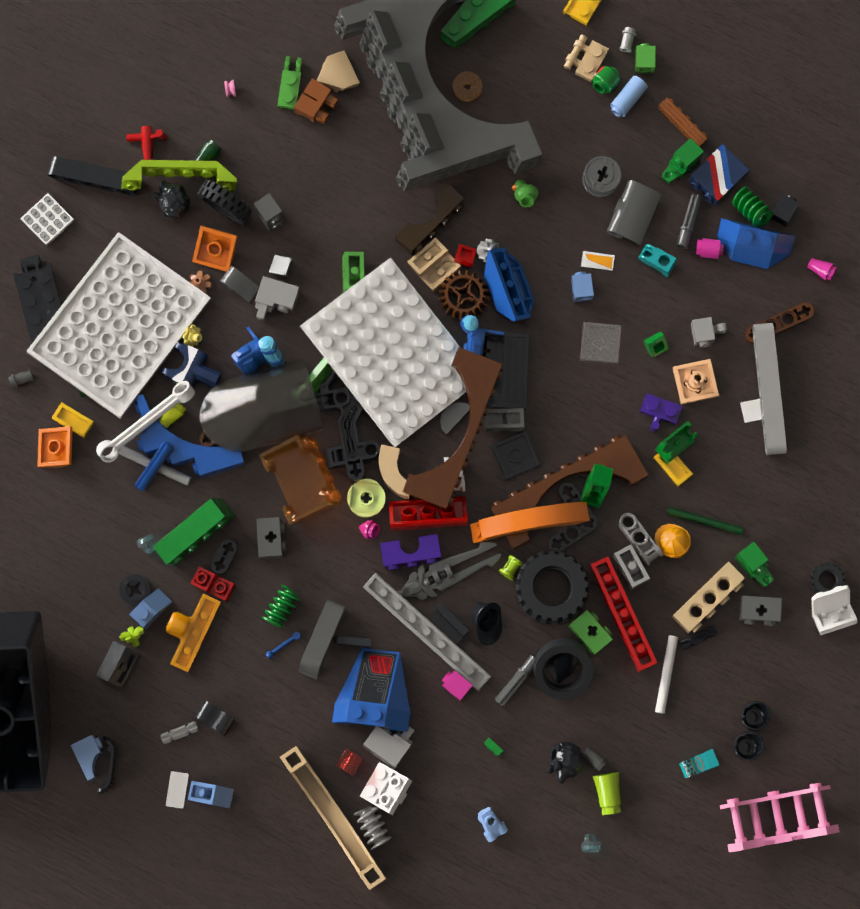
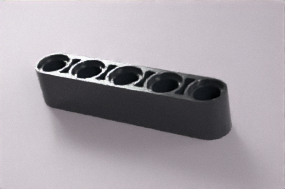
M56 156L52 157L48 176L51 178L131 196H137L138 189H122V178L127 173L126 171Z

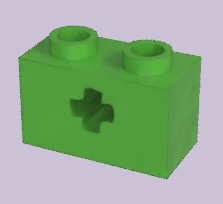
M344 252L342 256L343 293L364 278V252Z
M586 610L569 625V628L580 641H583V644L591 654L595 656L613 640L611 638L612 633L606 626L602 628L598 623L600 619L593 611L590 613ZM589 627L591 629L593 627L596 629V636H589L587 634L589 632Z

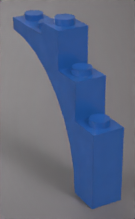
M142 394L136 396L137 402L134 405L137 414L141 413L143 417L151 410L145 396ZM157 420L143 430L146 433L139 434L140 440L137 441L140 452L144 451L146 456L156 453L164 441L169 442L173 449L166 458L167 462H171L173 467L195 461L196 463H192L194 472L199 474L201 478L245 465L239 444L224 447H207L192 444L166 430Z

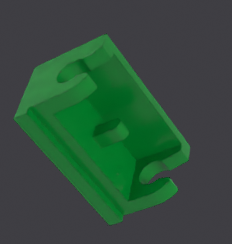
M689 421L663 440L655 449L667 464L695 442L694 439L698 436V433L694 432L692 434L689 429L692 424Z

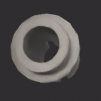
M625 27V30L622 31L623 38L619 48L621 51L631 52L634 37L637 36L635 29Z

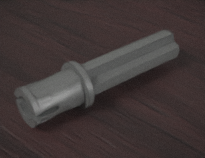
M698 194L691 195L683 225L679 229L680 235L676 246L681 249H688L690 237L694 234L693 227L702 200Z
M530 655L521 668H517V673L495 698L496 702L501 706H504L523 682L530 678L529 675L534 670L533 664L535 659L532 655Z

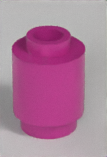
M702 238V240H697L696 255L704 258L718 259L719 255H723L724 244H720L721 240Z

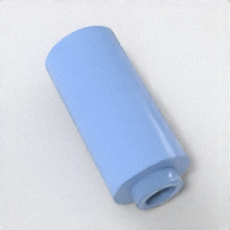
M633 76L610 104L612 113L618 117L626 116L648 88L647 84L639 77Z

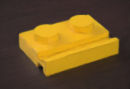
M569 0L563 13L570 15L571 18L587 26L602 0Z

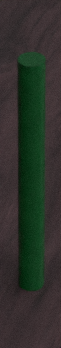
M668 507L667 510L668 515L739 535L743 531V527Z

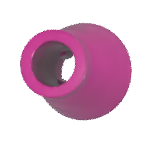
M814 258L810 260L807 267L825 281L827 279L831 281L837 271L834 263Z

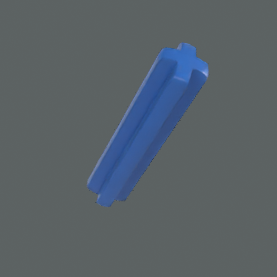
M164 441L135 483V487L138 490L144 491L173 449L169 442Z

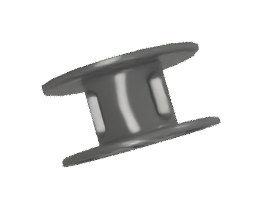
M595 157L585 166L582 176L583 186L593 196H608L615 191L620 183L621 169L617 162L610 157ZM605 171L602 182H599L598 179L601 172Z

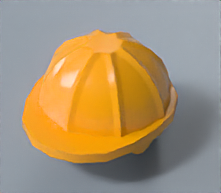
M666 524L662 525L655 533V542L665 556L677 559L683 557L688 552L691 546V536L687 530L678 525Z

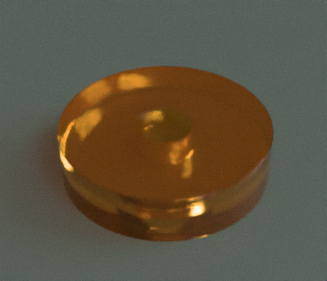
M462 72L453 81V93L462 102H473L482 93V81L473 72ZM468 84L471 88L465 89L464 86Z

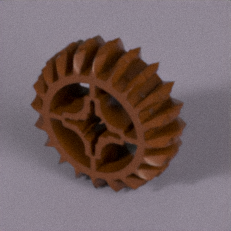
M459 270L458 276L455 273H451L452 280L449 277L445 278L446 283H441V287L444 290H439V294L442 295L439 298V302H444L441 305L442 309L448 308L446 310L447 315L453 312L452 319L459 315V321H461L463 316L473 315L477 318L476 312L483 314L482 308H487L488 305L485 302L489 301L490 297L486 296L489 294V289H484L487 283H481L483 280L481 276L475 279V272L472 276H469V270H466L465 275H462V271ZM466 282L463 287H453L457 283ZM472 285L478 289L479 299L475 298V295L471 293ZM467 291L468 298L465 297V299H462L461 301L460 293L463 294V292L466 293ZM449 292L453 293V296L458 299L456 306L450 302ZM465 304H476L469 309H462Z

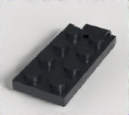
M39 255L20 259L23 273H13L31 343L35 341L62 306L52 267L50 264H47V267L42 268ZM34 277L37 278V281H36V282H33V281H32V279H33Z

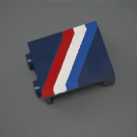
M722 144L690 175L689 180L691 181V186L695 190H700L709 203L717 205L720 199L740 179L743 180L748 175L749 169Z

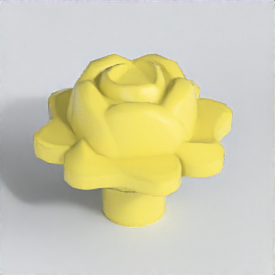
M195 325L187 327L183 334L184 344L191 347L198 345L202 340L201 329Z

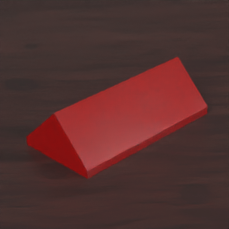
M465 496L454 497L452 505L447 506L446 509L421 499L389 501L391 531L468 526Z

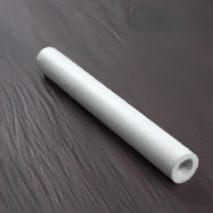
M669 635L655 709V712L665 714L678 642V637Z

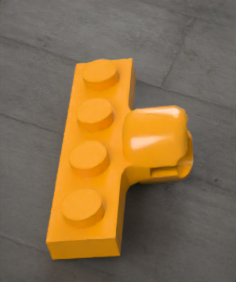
M202 594L191 617H187L179 612H174L166 625V632L178 637L180 643L170 665L185 672L189 671L221 603L220 601Z

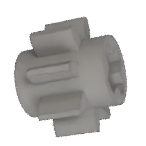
M486 239L485 242L481 241L477 247L478 258L486 262L488 251L500 248L498 243L494 242L493 239Z

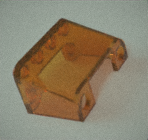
M296 435L259 454L266 472L275 473L288 505L282 506V509L289 524H296L340 504L341 494L335 489L333 484V476L325 466V458L318 450V442L309 435Z

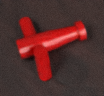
M142 126L141 133L126 135L127 142L142 141L144 160H153L154 139L160 138L165 141L168 138V135L161 129L156 130L155 134H153L152 126Z

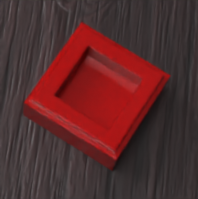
M459 244L454 262L472 268L477 249Z

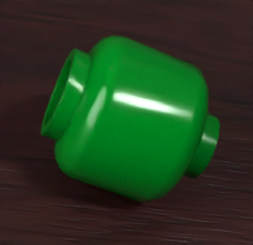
M609 66L601 67L592 78L593 88L600 94L611 93L620 83L617 69Z

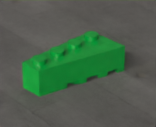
M466 0L441 30V39L454 49H457L473 37L476 32L485 28L488 23L501 16L507 9L513 7L516 4V0Z
M211 498L154 545L153 548L166 565H177L184 559L183 556L197 549L201 542L209 539L214 532L226 525L235 515L222 498Z

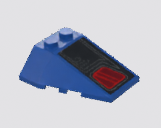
M362 648L335 702L332 723L369 725L408 732L411 710L400 652Z

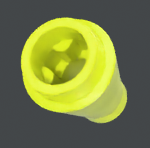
M178 403L166 412L159 422L168 428L184 415L186 408Z

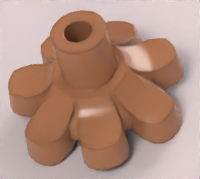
M198 271L197 275H190L192 280L190 283L205 294H207L206 288H212V283L208 282L211 280L209 274L204 275L203 271Z

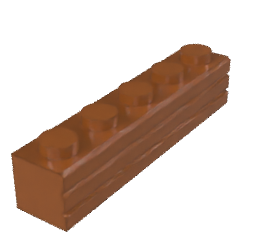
M667 97L659 104L658 109L688 139L691 138L701 148L708 140L707 135L699 130L698 125L691 122L689 116L683 114V110L680 107L677 108L674 105L675 102Z

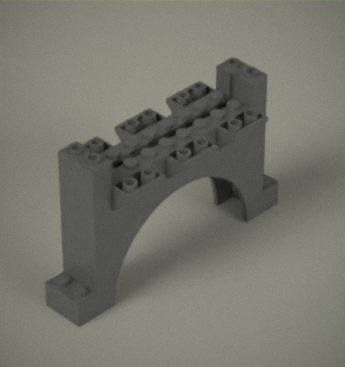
M366 0L341 8L336 17L335 31L337 35L340 34L342 40L362 34L360 47L367 55L368 67L372 68L374 74L377 73L378 78H381L383 81L380 95L382 101L386 102L388 106V116L404 132L401 147L403 152L407 153L408 161L402 162L401 169L396 176L399 187L403 188L404 192L507 157L509 168L513 169L514 174L535 168L542 156L529 121L514 124H495L470 117L454 107L440 93L430 75L425 53L427 32L444 12L466 0Z

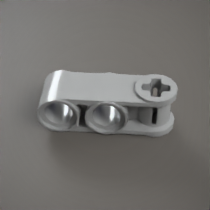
M631 513L623 514L619 520V528L637 551L644 564L649 566L650 562L659 556L662 557L663 552L652 540L635 515ZM623 519H631L633 525L631 527H625L623 525ZM642 534L644 542H636L634 535Z

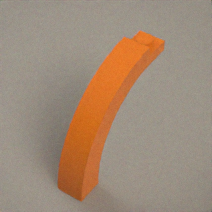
M574 502L500 514L481 519L479 522L470 524L473 543H480L523 531L577 525L590 521L587 503Z

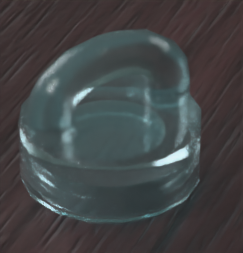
M153 534L136 541L138 548L142 547L144 552L148 554L154 552L153 546L156 539Z
M588 833L584 837V842L581 843V849L586 853L599 852L601 850V842H597L595 835Z

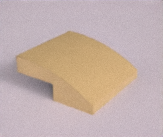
M436 237L407 261L433 293L441 287V283L446 282V277L451 278V273L456 274L462 269L460 264L454 262V258Z

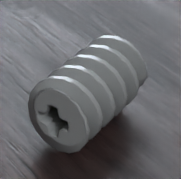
M371 806L354 814V816H361L357 822L364 823L360 828L361 830H367L364 837H371L367 844H374V846L370 850L387 843L392 838L391 836H385V833L388 831L387 828L381 829L385 822H378V819L382 816L381 814H375L378 807Z

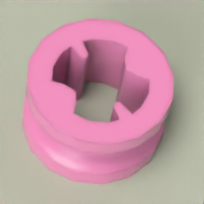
M231 80V82L224 81L226 97L228 98L230 95L235 97L234 80Z

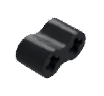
M206 700L195 714L196 718L223 736H226L236 721Z

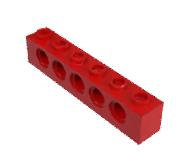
M609 557L592 563L590 570L637 672L639 673L656 665V658Z

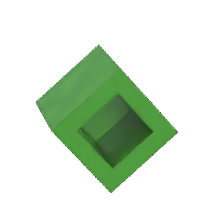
M648 43L636 46L635 73H654L655 46H651Z

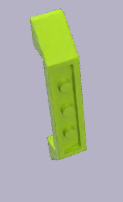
M140 160L123 176L122 189H141L142 175L147 177L183 176L186 178L193 176L210 178L214 176L216 177L217 184L231 191L235 190L237 178L217 161Z

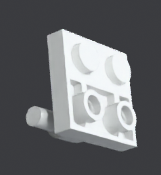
M379 762L360 797L393 816L398 805L402 804L405 799L406 791L412 781Z

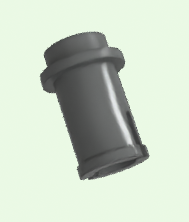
M30 369L16 375L11 374L8 377L12 388H18L21 384L34 381Z
M588 747L583 753V757L594 766V770L600 771L607 763L604 761L605 758H601L591 747Z

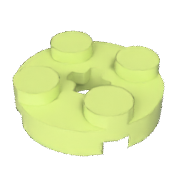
M372 479L357 481L350 487L347 494V502L351 511L363 518L378 515L384 508L386 501L383 488ZM365 493L372 497V500L368 501V503H364V500H361V496H365Z

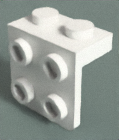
M848 585L837 586L833 590L819 592L812 597V617L820 635L857 624V617L850 605V589Z

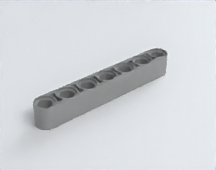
M773 323L753 324L766 455L785 454L787 446Z

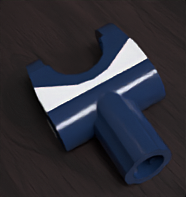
M176 343L174 349L184 356V364L178 369L162 368L161 374L176 384L187 381L193 388L197 380L215 389L222 373L204 365L208 355L194 347Z

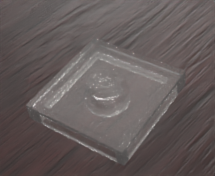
M583 322L580 360L618 364L621 325Z

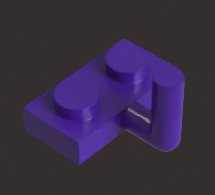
M646 393L640 412L654 417L650 429L652 432H657L661 420L676 425L683 406Z

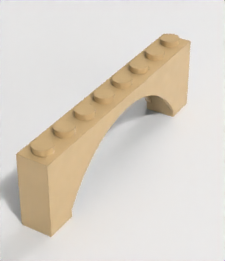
M295 746L280 757L314 805L367 888L371 890L386 880V876L301 750Z

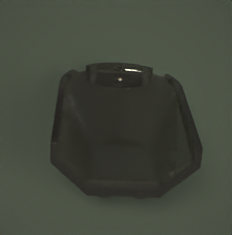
M303 359L223 381L212 388L206 395L200 410V420L205 435L211 442L228 451H247L323 430L316 397Z

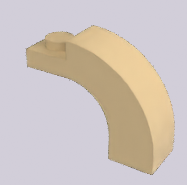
M381 445L379 468L385 484L396 495L409 500L410 495L402 492L406 479L398 471L400 448Z

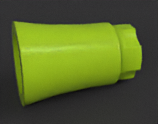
M620 772L592 776L597 789L599 804L602 807V815L621 812Z

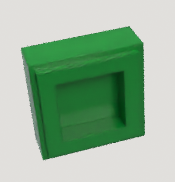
M490 738L484 742V745L496 756L503 752Z

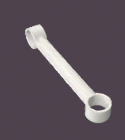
M182 381L173 388V394L114 440L100 442L96 451L102 461H114L118 457V450L179 402L185 403L192 399L195 390L189 382ZM113 447L109 455H102L106 448Z

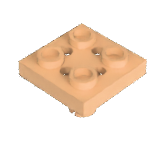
M711 359L672 368L681 405L719 396Z

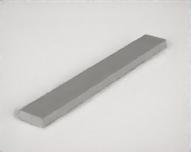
M377 573L363 586L366 591L478 691L489 680L491 676Z

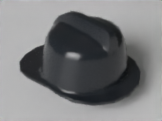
M477 602L471 619L476 626L478 641L486 646L492 645L499 639L502 632L501 607L494 602L488 604Z

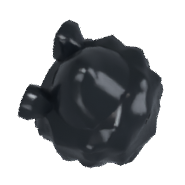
M165 180L161 181L159 192H154L153 196L159 202L163 215L171 219L183 217L189 211L190 198L186 194L183 185L178 183L170 184Z
M563 741L552 746L550 763L546 771L550 774L554 771L557 781L563 784L566 779L574 778L582 770L583 754L580 752V747L572 742Z

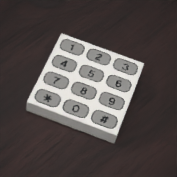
M48 193L20 218L46 246L74 222V219Z

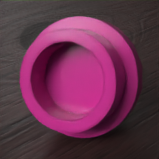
M368 520L362 523L359 529L364 538L375 539L379 534L380 526L375 521Z

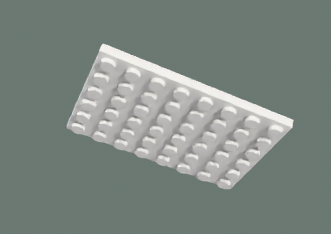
M118 232L31 344L27 353L115 416L121 418L173 350L175 344L183 337L186 328L192 325L211 300V297Z
M391 257L300 326L393 447H396L467 392L460 375L455 368L451 367L456 351L460 346Z

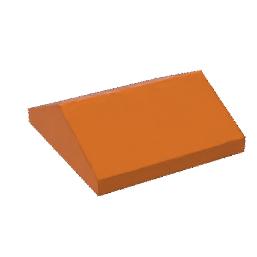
M201 225L192 262L227 272L235 254L237 235Z
M72 427L39 429L38 467L61 468L71 465Z

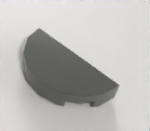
M456 402L444 409L441 414L440 424L446 436L470 411L468 404Z

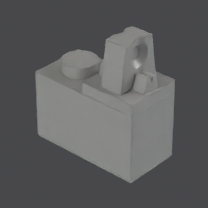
M263 276L255 299V308L258 309L256 318L264 321L267 312L272 313L275 307L283 313L294 312L300 288Z
M376 726L363 744V748L395 770L410 749L413 742L410 740V737L415 730L409 727L408 732H403V734L398 732L391 736L392 732L385 727L380 728Z

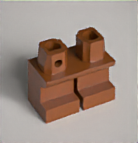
M312 78L304 90V94L302 93L295 104L294 112L308 118L313 123L318 121L325 124L330 115L323 110L324 107L327 105L334 110L339 101L331 93V89Z

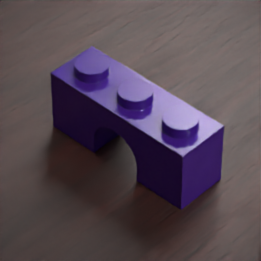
M438 534L418 537L419 548L413 554L403 552L399 540L380 543L384 568L392 571L400 569L402 565H407L410 568L419 566L421 562H426L427 565L438 562L441 559Z

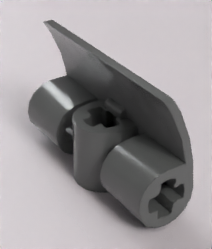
M628 180L623 194L614 209V215L607 233L616 238L625 237L641 245L661 194L641 183Z

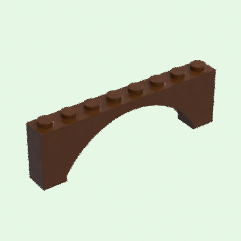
M458 347L451 367L455 368L460 375L469 399L470 417L466 435L455 453L444 463L421 474H409L402 491L403 493L444 509L452 505L455 497L452 495L454 487L458 488L462 477H459L461 469H466L469 459H466L468 451H473L476 441H473L475 433H480L483 425L480 423L482 415L486 416L490 407L487 405L489 397L493 398L496 387H494L496 379L500 380L503 369H500L501 363Z
M618 435L610 440V444L606 446L601 444L594 448L592 454L587 455L585 453L576 458L577 462L573 464L568 462L562 465L560 471L547 473L543 476L544 479L537 483L535 480L526 485L527 489L521 492L518 489L509 494L510 498L504 501L503 499L497 500L492 504L493 507L490 511L493 516L535 508L540 499L554 485L569 477L590 474L595 463L612 468V477L627 482L630 487L646 479L648 473L627 436L621 437ZM528 531L505 535L512 550L530 542Z

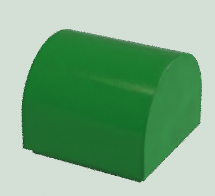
M661 331L643 341L647 351L653 358L669 349L666 338Z

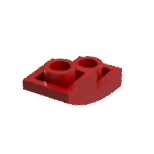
M198 567L190 583L228 602L236 586L234 583L201 567Z

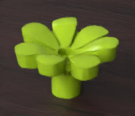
M131 626L127 628L128 632H123L119 636L121 641L131 642L133 647H137L140 645L138 638L144 633V628L139 626L134 630V627Z

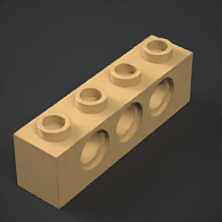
M728 561L672 618L687 633L691 630L695 633L702 626L700 621L704 617L709 619L716 612L714 608L718 604L721 606L730 599L728 594L732 590L736 593L744 585L742 581L745 578ZM719 581L727 582L728 589L725 591L721 590L718 586ZM706 594L713 595L715 599L713 604H708L705 601ZM691 608H698L701 611L700 617L692 616Z

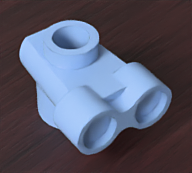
M490 807L478 813V820L484 827V836L488 842L494 841L498 836L508 831L503 821L500 822Z

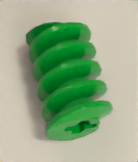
M747 186L743 187L735 195L732 202L733 206L740 213H743V216L748 218L755 227L759 228L766 225L772 218L773 211H769V206L764 205L762 200L759 201V197L754 196L755 193L749 191L750 189Z
M281 585L284 591H277L280 598L273 597L276 604L270 603L269 607L272 611L265 610V614L268 617L261 616V618L275 627L284 628L281 620L288 621L285 614L292 615L289 608H296L297 606L293 601L300 602V598L297 596V593Z

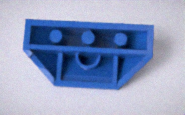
M721 218L717 238L721 240V244H724V250L730 260L769 269L791 255L795 235Z
M505 247L489 250L484 277L496 310L512 321L529 319L534 298L522 265L508 253Z

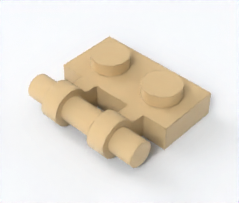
M581 35L573 44L574 48L571 54L567 55L564 68L570 70L574 65L578 67L575 71L577 76L592 82V78L600 68L609 48L593 40L590 46L585 45L587 37ZM580 51L585 53L582 60L577 59Z

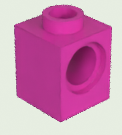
M455 670L452 674L448 672L442 679L444 682L442 687L459 701L473 687L471 683Z

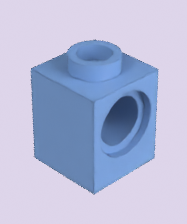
M575 273L571 278L574 302L593 300L594 293L591 273Z

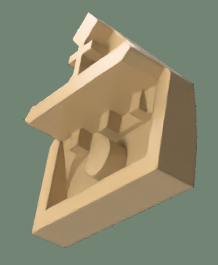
M345 51L327 56L316 80L332 88L336 93L339 90L343 91L356 87L360 83Z

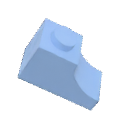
M90 735L71 745L87 781L97 778L95 763L98 756L103 753L101 750L103 744L100 738Z

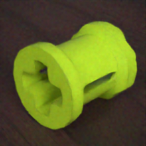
M510 555L508 557L509 560L503 569L500 568L499 572L513 581L515 579L514 575L522 567L523 563Z

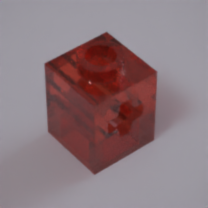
M345 749L336 766L354 776L364 759Z

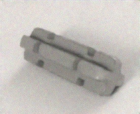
M193 721L188 723L187 726L183 725L170 730L169 733L165 732L161 734V740L164 744L172 742L171 740L175 741L189 735V733L198 732V725Z

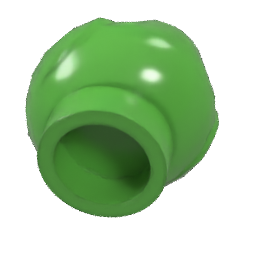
M522 179L517 180L512 186V190L515 191V199L521 206L531 207L538 197L536 186L527 184Z

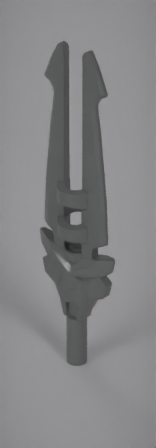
M481 542L477 549L430 564L428 572H425L424 565H421L418 568V572L413 571L409 574V580L397 592L402 597H417L420 600L427 599V596L437 597L433 589L437 588L443 591L486 565L493 567L500 559L501 554L498 553L453 574L452 566L496 546L495 542Z

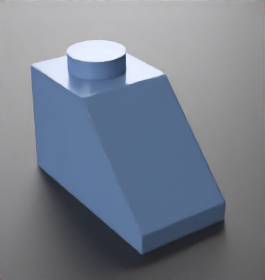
M158 588L142 600L129 615L146 630L172 601Z
M191 781L188 800L230 808L234 789Z

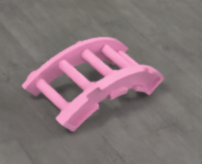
M821 783L810 784V789L779 794L778 790L768 792L767 797L740 802L739 798L727 800V804L720 805V809H731L736 834L735 843L728 844L729 852L840 832L838 824L830 826V823L827 822L821 791L831 789L830 785L822 786ZM813 792L819 819L818 828L810 829L807 826L801 794ZM793 796L799 827L797 828L798 832L787 833V830L784 828L779 798ZM771 800L777 829L775 832L776 836L766 837L763 834L757 802ZM749 804L755 832L754 840L749 841L744 837L738 806Z

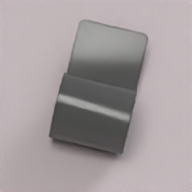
M233 266L228 269L220 280L226 288L235 291L248 303L259 290V287Z

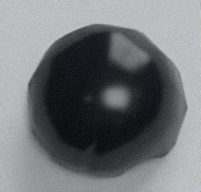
M760 701L747 703L742 708L740 715L743 726L753 731H759L767 727L769 719L772 717L770 707Z
M751 731L740 733L733 743L734 754L744 761L758 759L765 748L763 738Z

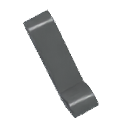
M331 600L326 601L301 659L300 674L318 679L325 656L346 606Z

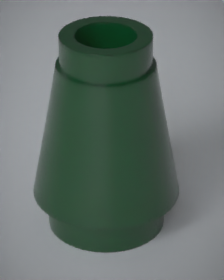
M210 139L208 142H205L195 161H212L220 154L221 148Z

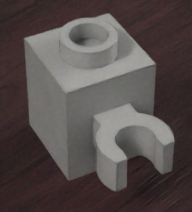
M711 317L694 319L691 322L694 346L700 345V348L711 346V343L715 341L714 334H723L727 331L726 323L713 325Z

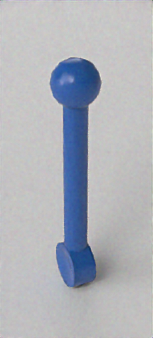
M294 632L293 636L274 650L267 651L266 657L272 658L273 654L295 639H300V633Z

